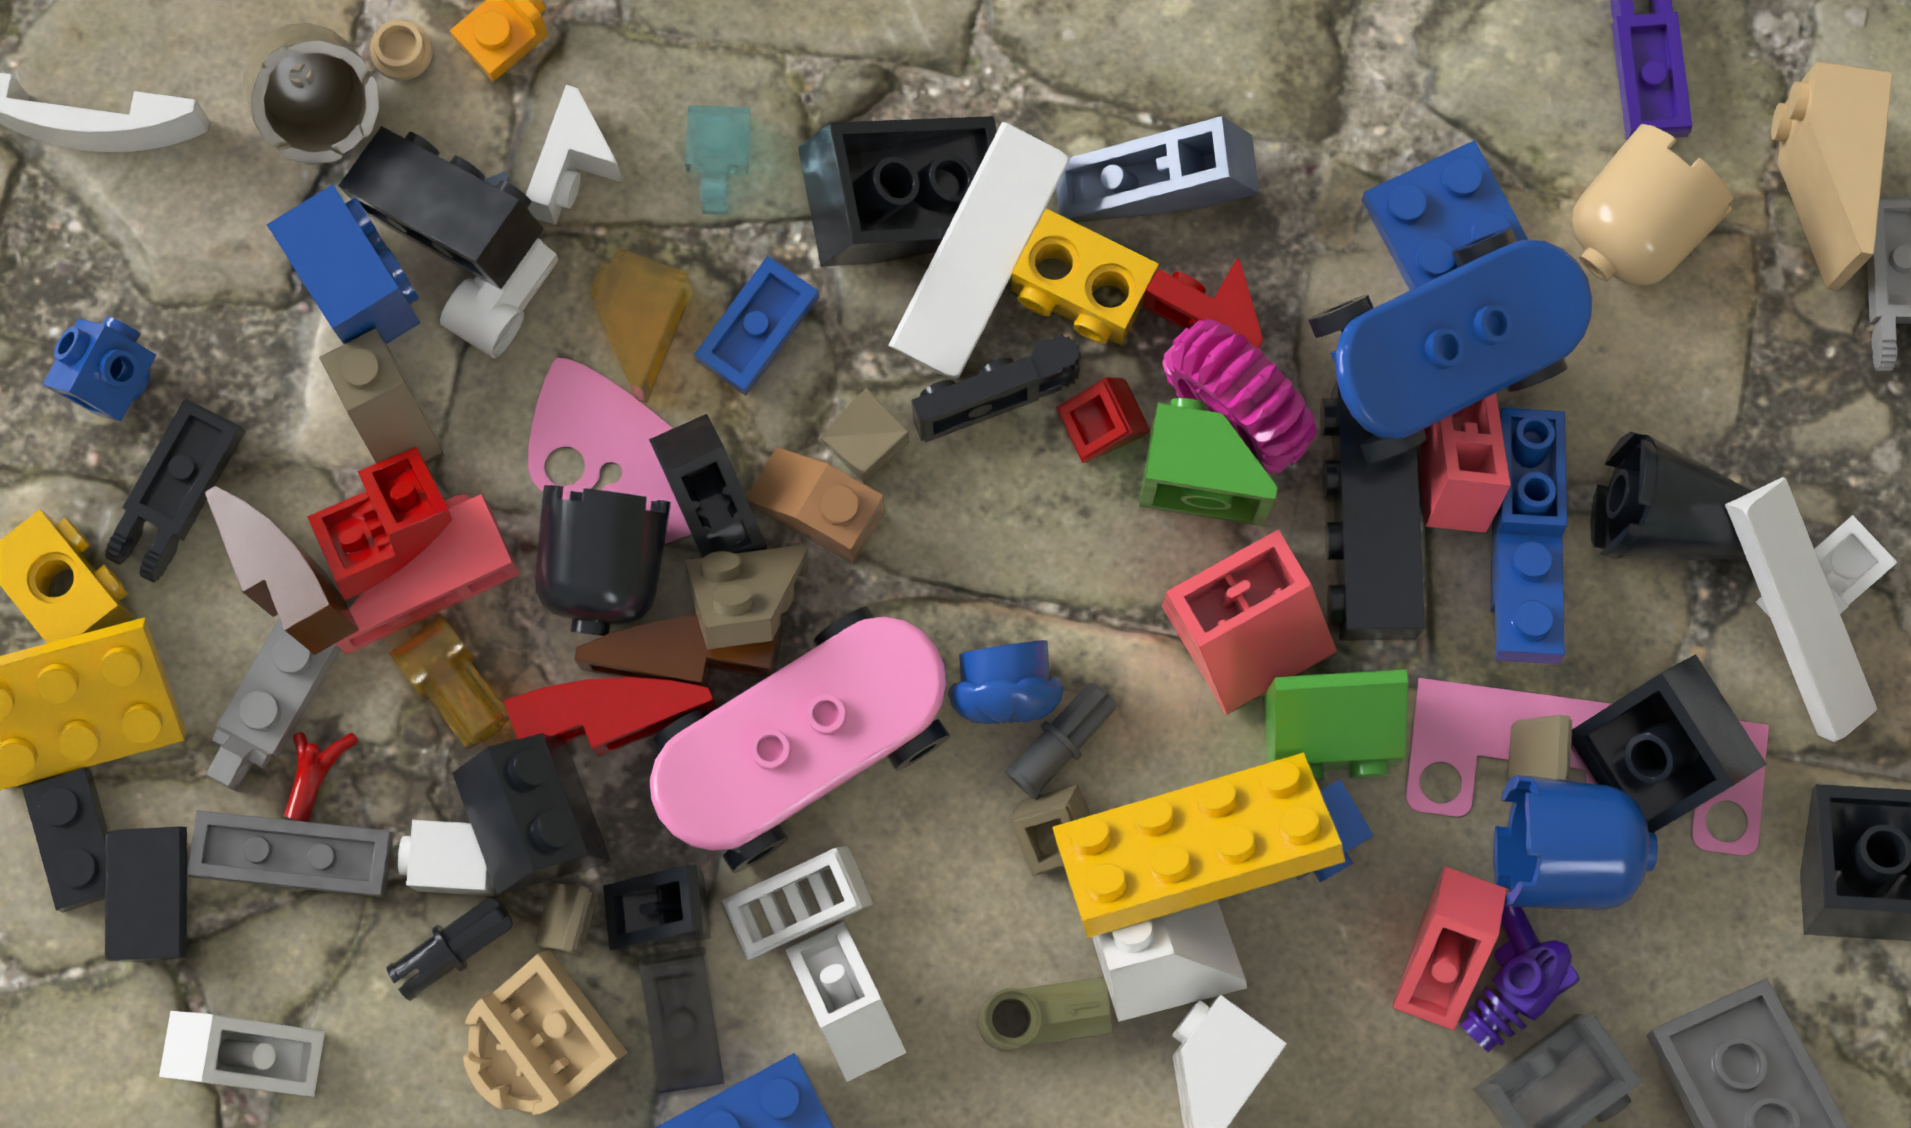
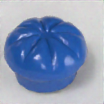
M1048 640L984 648L959 654L961 682L953 683L948 691L951 706L961 717L974 723L999 724L1042 719L1053 712L1061 702L1064 686L1059 678H1050Z

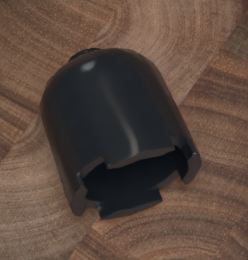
M544 485L535 574L536 593L542 605L552 614L572 619L570 632L605 636L610 632V624H631L643 618L652 608L657 592L671 502L666 500L651 501L650 510H645L647 500L645 496L583 488V492L570 491V498L568 500L562 499L564 487Z

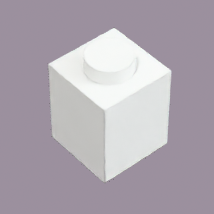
M412 820L411 836H402L398 853L399 874L407 875L406 885L417 892L495 895V888L471 823Z

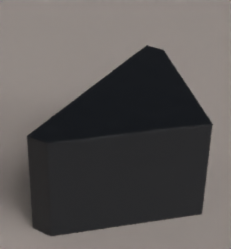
M684 865L603 886L609 950L711 939L704 874L697 865Z

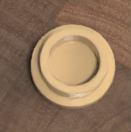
M398 19L388 21L375 32L371 39L370 57L374 66L383 76L392 80L405 81L419 76L426 70L432 58V43L427 32L419 24L410 20Z

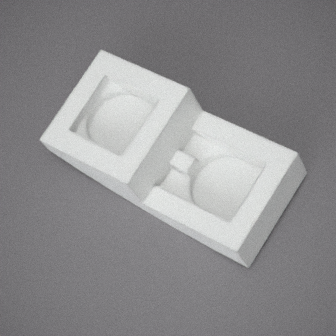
M1853 515L1814 548L1840 614L1897 563ZM1761 596L1756 601V603L1769 616V613Z

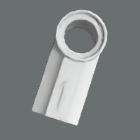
M537 238L502 289L477 276L474 280L471 278L464 280L445 304L440 317V325L491 358L499 357L516 337L523 323V310L559 261L557 254Z

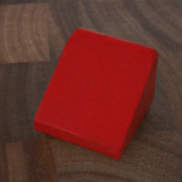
M1105 377L1056 407L1082 463L1089 462L1140 439L1150 432L1139 405L1124 378Z

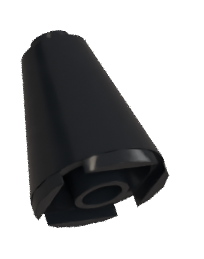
M1629 432L1619 439L1604 464L1615 468L1609 487L1597 484L1593 497L1590 518L1591 541L1594 547L1604 549L1600 553L1601 555L1612 559L1747 561L1725 504L1752 492L1750 489L1649 435Z

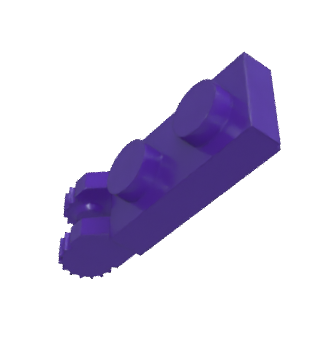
M1610 0L1613 19L1611 27L1626 141L1641 124L1652 125L1674 138L1688 137L1692 131V118L1678 12H1673L1672 0H1649L1650 14L1640 15L1634 14L1633 0Z

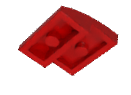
M417 447L357 471L365 492L307 516L344 601L369 590L405 567L421 554L452 520L449 509Z

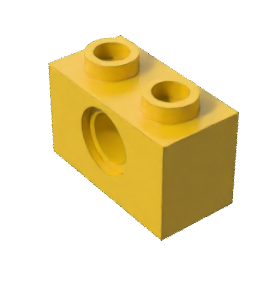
M39 509L0 540V586L44 641L50 643L131 620L134 616L121 601L129 594L128 590L105 564L97 570L92 566L82 553L91 546L83 534L67 517L56 522ZM73 570L74 581L70 590L60 597H51L50 584L53 578L61 571Z

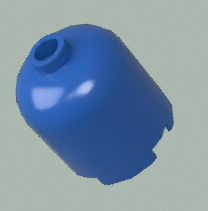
M1516 775L1507 782L1502 792L1501 801L1512 802L1508 827H1495L1493 846L1495 884L1510 890L1505 897V906L1603 910L1619 907L1632 899L1643 882L1646 871H1652L1655 868L1658 856V841L1654 832H1648V825L1642 809L1631 796L1623 790L1611 786Z

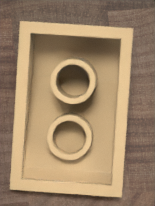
M1816 61L1801 82L1795 81L1793 83L1788 100L1785 103H1778L1773 116L1771 138L1772 140L1780 141L1778 165L1826 289L1839 291L1874 254L1893 72Z

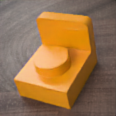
M485 0L450 30L454 41L494 82L549 36L541 15L546 10V7L542 0Z

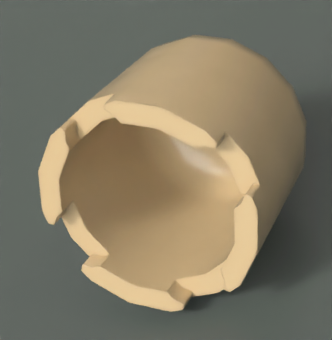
M1641 124L1580 196L1572 209L1571 225L1577 242L1584 250L1579 259L1593 275L1604 282H1608L1614 276L1624 283L1647 286L1658 283L1671 273L1732 209L1728 204L1734 199L1733 195L1712 168L1701 158H1698L1692 166L1687 164L1682 158L1669 150L1677 140L1670 134L1652 125Z

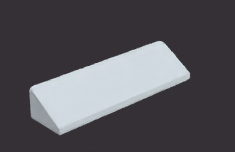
M1001 123L888 346L937 374L952 379L959 378L1012 275V271L1069 163L1070 157L1067 154L1008 123Z
M1782 477L1725 504L1816 733L1818 736L1836 742L1850 734L1878 709L1787 479Z

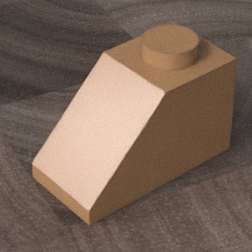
M776 447L746 496L749 505L853 565L885 513L883 494L826 462Z

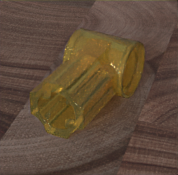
M442 615L389 652L412 686L422 698L427 696L467 750L487 741L510 720L502 700L472 664L475 658Z

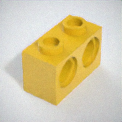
M1046 208L1012 271L1011 291L1018 294V302L1032 312L1042 316H1050L1052 312L1073 321L1075 331L1085 338L1100 344H1106L1109 339L1122 346L1143 306L1145 291L1158 270L1159 263ZM1055 258L1065 262L1070 272L1064 278L1050 280L1043 277L1036 267L1046 259ZM1102 286H1114L1124 293L1126 301L1120 306L1108 308L1098 304L1092 294Z

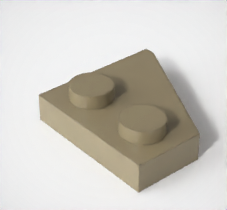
M806 544L735 554L719 551L710 553L704 558L685 560L686 582L707 650L773 640L781 624L780 615L788 611L795 597L794 583L797 577H805L808 572V549Z

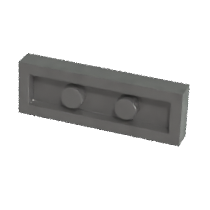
M197 810L187 875L193 878L385 898L394 833L389 830Z

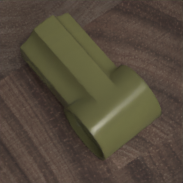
M1103 977L1023 989L1006 988L998 991L983 1004L978 1015L980 1034L989 1046L999 1051H1014L1023 1047L1111 1034V1009ZM1004 1002L1014 1003L1024 1011L1027 1021L1025 1031L1021 1036L1007 1038L1000 1035L995 1029L992 1015L998 1004Z

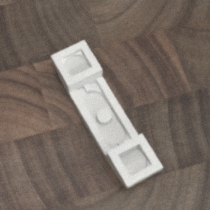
M0 73V124L30 138L56 146L95 152L143 151L177 144L208 132L210 120L196 99L134 91L130 113H114L28 101L29 94L13 75Z

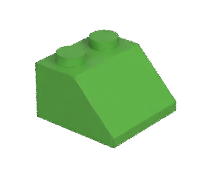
M1188 398L1172 399L1170 405L1158 403L1150 434L1139 507L1264 527L1276 500L1277 485L1223 413L1208 411V404Z
M1407 669L1275 677L1263 697L1268 763L1304 752L1316 782L1325 779L1324 771L1349 769L1350 779H1375L1389 776L1388 767L1397 766L1405 758L1408 702Z

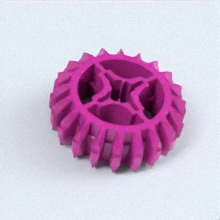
M1211 319L1199 320L1190 329L1186 328L1172 341L1174 345L1164 354L1162 363L1168 382L1176 389V396L1178 398L1202 401L1209 405L1208 411L1223 413L1267 473L1280 474L1289 464L1293 465L1306 453V449L1317 434L1313 413L1305 406L1304 397L1293 388L1292 381L1287 379L1278 370L1277 364L1272 363L1263 355L1260 348H1255L1250 344L1243 334H1236L1229 325L1221 324Z

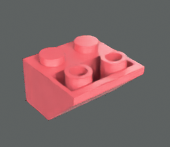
M1279 529L1166 591L1162 603L1164 612L1225 716L1264 695L1275 677L1297 676L1337 653L1313 587Z

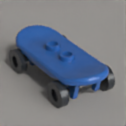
M1508 227L1456 248L1452 251L1458 268L1381 305L1373 307L1367 294L1336 305L1309 318L1308 321L1315 338L1341 330L1342 334L1339 337L1337 349L1330 353L1335 363L1336 379L1343 401L1357 422L1365 430L1374 434V436L1360 444L1366 462H1378L1416 447L1427 440L1424 428L1506 387L1508 392L1518 391L1546 381L1567 370L1568 366L1564 358L1573 352L1585 336L1592 313V294L1589 281L1578 261L1563 248L1546 241H1517L1512 228Z

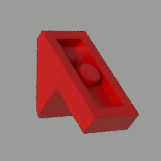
M1238 258L1214 299L1205 294L1206 288L1199 281L1187 274L1173 272L1171 276L1160 269L1156 271L1145 291L1142 306L1144 309L1183 330L1186 328L1190 329L1199 320H1215L1221 324L1229 325L1236 334H1243L1247 341L1255 348L1261 347L1263 337L1243 268Z

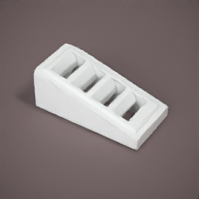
M847 846L829 850L722 900L747 960L760 956L873 905L872 898L855 859ZM831 868L845 900L837 904L823 872ZM806 878L822 911L815 915L812 914L799 884V881ZM783 889L797 921L796 924L788 926L774 892ZM756 900H760L774 933L765 938L749 904Z

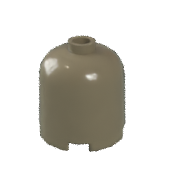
M312 23L284 25L265 35L251 52L244 75L251 116L264 140L276 148L286 159L309 165L336 162L342 158L343 153L354 148L363 137H368L373 131L379 111L377 83L356 50L332 29ZM302 64L299 70L292 69L294 66ZM311 69V74H310L309 78L306 79L305 76L307 75V73H308L309 70ZM290 78L300 79L301 82H294Z

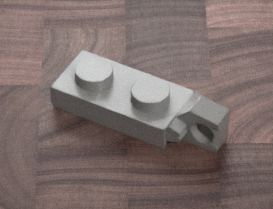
M279 618L217 724L219 727L212 741L221 745L206 775L225 787L237 791L253 763L265 768L273 756L278 758L339 653L340 648L334 644L314 655L284 631Z

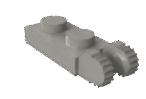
M1880 197L1874 254L1867 261L1870 323H1874L1871 338L1872 357L1876 371L1893 370L1898 353L1896 324H1911V197Z

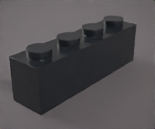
M1336 380L1330 398H1322L1320 405L1322 436H1332L1333 460H1324L1323 494L1324 498H1334L1335 522H1326L1325 526L1326 559L1337 560V585H1328L1327 591L1329 623H1339L1340 641L1416 640L1425 629L1417 446L1393 457L1374 463H1367L1360 444L1374 436V434L1365 430L1351 415L1342 399Z

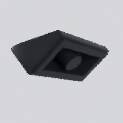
M187 827L120 829L107 832L105 850V957L107 960L144 963L187 957Z

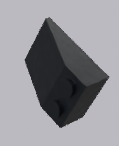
M994 116L830 122L800 145L798 151L820 266L873 264L936 252L997 133Z

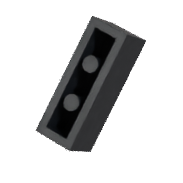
M381 126L338 187L350 199L356 197L370 218L493 286L502 289L544 230L542 225L527 209L532 203L531 200L522 191L506 181L500 180L496 187L484 181V174L459 156L454 155L450 162L439 157L440 152L430 142L414 132L409 131L405 138Z

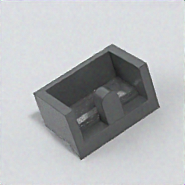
M1575 1014L1473 1088V1090L1489 1107L1503 1128H1581L1593 1118H1596L1598 1122H1603L1621 1112L1631 1102L1627 1093L1640 1085L1642 1081L1597 1017Z

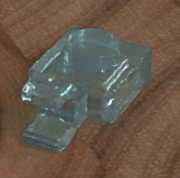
M688 105L685 167L686 172L702 173L700 203H703V214L728 215L730 174H748L751 132L750 107Z

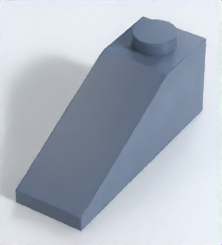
M1220 116L1070 157L1069 163L1056 186L1059 215L1077 223L1202 209L1260 194L1252 134Z

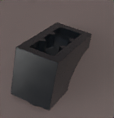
M707 414L649 439L702 558L710 553L719 551L735 554L768 549L724 445Z

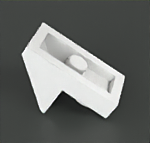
M569 85L565 86L526 196L532 202L528 207L530 213L536 219L554 225L557 224L562 207L570 209L577 197L581 174L576 172V169L614 181H623L617 161L579 89Z

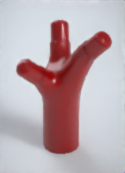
M303 732L293 735V741L297 750V771L283 816L309 822L319 788L325 776L342 753L358 743L355 734L349 733L321 753H319V746L317 744H308Z

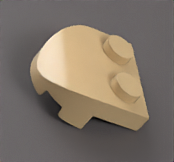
M550 949L534 956L494 993L480 998L469 1012L465 1021V1025L470 1026L468 1053L463 1056L465 1070L479 1094L487 1102L500 1110L512 1108L522 1112H532V1115L547 1112L579 1095L628 1053Z

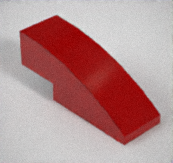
M636 677L585 679L543 687L503 700L517 739L544 733L570 742L587 735L590 746L598 757L655 735L692 711L705 707L710 713L718 709L708 687L673 680Z

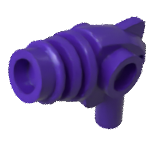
M1505 904L1501 924L1510 941L1497 949L1494 957L1501 968L1491 979L1500 994L1496 996L1485 986L1482 992L1492 1002L1487 1005L1478 997L1476 1005L1483 1012L1478 1015L1474 1010L1469 1009L1467 1011L1469 1016L1460 1024L1488 1053L1497 1044L1500 1046L1504 1045L1505 1041L1499 1035L1501 1030L1509 1037L1516 1034L1507 1025L1510 1021L1521 1030L1527 1027L1517 1016L1519 1012L1535 1021L1547 1010L1559 994L1567 991L1580 980L1579 974L1571 965L1572 954L1568 944L1557 940L1540 943L1522 907L1505 906Z

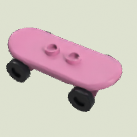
M867 606L858 608L821 631L814 639L817 647L718 709L709 713L707 708H700L668 725L651 741L659 754L655 759L650 777L651 801L660 821L673 836L692 847L710 851L727 850L723 854V858L731 871L737 873L762 860L788 840L780 826L781 822L887 756L895 770L898 771L910 766L937 749L950 737L940 719L934 720L942 707L946 690L945 666L936 645L923 630L901 619L890 617L874 618Z

